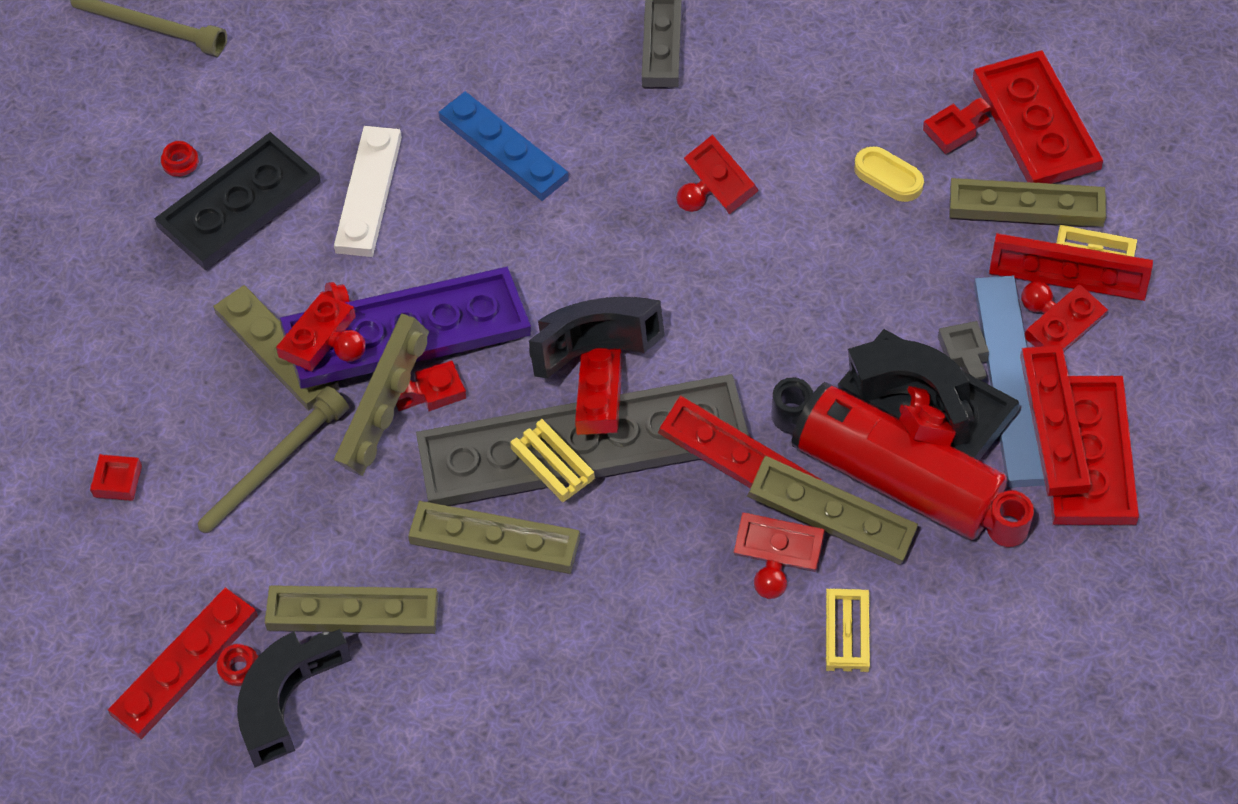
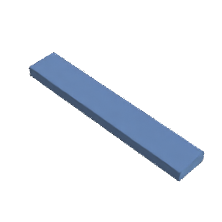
M1014 276L975 278L974 290L981 332L989 350L988 361L986 362L990 386L1019 401V411L999 435L1004 471L1007 476V488L1045 486L1020 360L1022 348H1027L1015 278Z

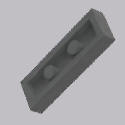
M645 0L642 87H679L682 0Z

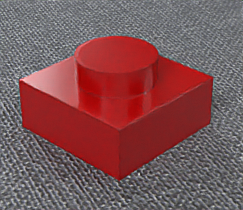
M99 454L90 487L93 497L133 501L142 469L140 459L137 457Z

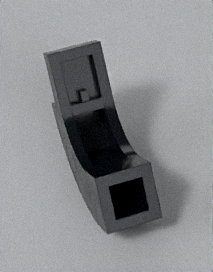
M606 297L587 300L560 308L538 320L540 332L529 340V355L532 360L534 376L548 379L573 358L596 348L624 349L645 353L665 336L661 301L641 297Z
M899 339L873 341L848 349L850 373L863 401L868 402L897 393L910 394L907 391L909 386L926 389L930 397L929 403L945 414V419L956 432L952 440L953 446L970 442L969 425L974 423L970 407V382L963 370L950 357L926 344Z
M341 629L333 632L319 633L313 636L309 642L300 645L295 631L266 648L251 665L239 692L237 717L243 740L255 768L296 751L284 721L287 700L293 690L306 679L352 660Z

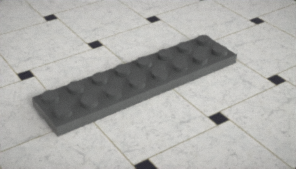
M733 374L620 394L618 433L577 435L575 425L577 402L417 431L416 436L428 502L447 506L547 487L513 452L510 444L516 437L520 440L523 437V432L527 429H535L536 423L541 419L594 471L595 478L700 459L658 434L659 428L681 395L749 436ZM541 437L540 439L546 444V446L578 478H580V476L574 471V469ZM532 445L527 447L562 484L568 483Z

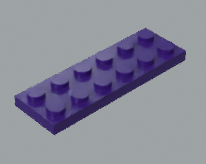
M507 266L346 302L354 306L356 315L346 330L357 331L363 336L366 343L363 356L354 362H346L338 358L334 348L331 347L312 372L293 364L301 389L372 373L378 365L401 313L414 317L429 331L426 348L422 355L417 357L416 362L531 336V325ZM304 312L280 317L284 337Z

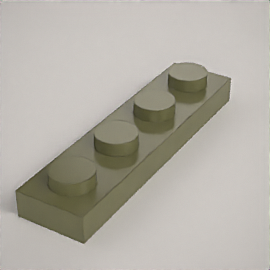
M951 178L949 218L1104 227L1106 219L1105 187Z
M245 285L213 306L215 314L308 411L316 403L315 397L326 386H330L336 391L340 389L338 381L303 389L300 388L293 363L279 358L276 346L284 338L280 321Z
M401 313L335 455L334 461L348 471L363 476L366 468L373 463L377 454V444L383 431L390 426L393 420L394 407L399 396L407 389L410 383V373L416 359L422 355L426 348L429 331L414 317Z
M767 456L762 460L747 497L811 526L825 529V532L898 565L903 562L918 526L913 521Z
M419 501L408 538L409 543L412 545L571 574L580 541V530Z
M269 585L265 626L267 631L333 632L341 629L342 632L435 634L438 591L437 588Z

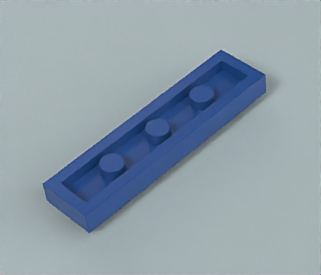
M466 91L438 112L440 121L541 201L569 180V174L566 169Z

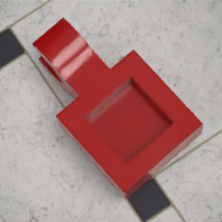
M982 97L974 100L962 110L953 103L926 119L923 123V131L947 154L976 137L977 128L990 121V118L985 113L991 110V107Z
M451 360L415 372L416 382L410 380L407 389L400 394L396 407L398 411H402L425 402L428 411H432L466 399V390L453 361Z
M909 386L907 391L911 395L910 406L901 404L899 408L901 413L899 420L913 440L950 446L956 432L945 419V414L939 409L929 406L930 397L926 389Z

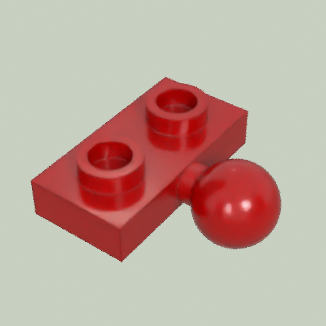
M711 135L684 157L688 166L701 181L697 184L687 183L681 186L677 192L676 201L678 206L685 211H698L703 208L706 203V196L711 192L728 214H731L759 190L715 136Z
M1040 281L1027 284L1021 294V301L1027 310L1044 314L1028 327L1024 333L1025 339L1034 347L1062 345L1063 352H1065L1103 319L1108 312V309L1080 284L1058 303L1053 301L1051 288Z
M320 293L276 346L278 357L311 372L331 347L334 348L337 357L343 361L354 362L360 359L366 349L365 340L357 331L346 330L356 317L354 306Z
M742 512L733 553L737 556L766 562V566L760 569L754 577V588L763 598L775 599L780 597L787 588V578L782 571L783 565L812 572L817 571L825 529Z

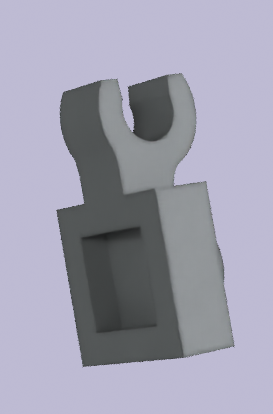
M973 321L939 328L938 340L943 353L950 357L964 372L979 380L985 379L986 373L981 362L988 361L989 350L978 322Z

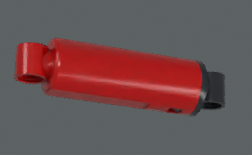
M796 377L783 379L775 385L772 395V421L781 431L793 433L792 447L969 540L978 538L985 527L990 538L998 545L1004 547L1017 546L1027 538L1034 514L1033 504L1029 497L1015 490L1005 491L1007 476L1004 473L952 446L913 440L898 418L828 382L822 383L814 393L806 381ZM788 403H794V404H797V405H799V406H797V407H789V406H786V404H788ZM1003 516H1011L1018 521L1010 522L1005 520Z

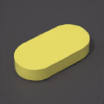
M866 147L857 153L854 170L856 175L864 182L897 201L908 202L915 200L921 195L924 178L922 173L914 166L880 147Z

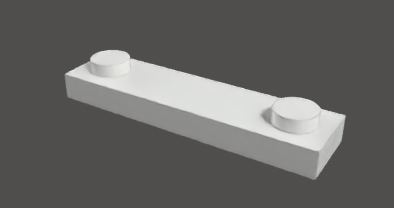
M364 126L334 243L335 253L373 257L402 138L400 129Z

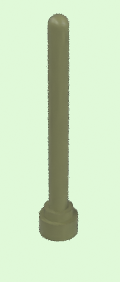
M70 0L71 5L76 9L194 42L203 53L218 57L227 44L226 30L213 25L197 29L100 0Z
M326 386L315 397L316 403L312 405L314 410L198 521V529L203 533L211 532L324 422L330 423L333 419L338 420L349 410L346 400L335 389Z

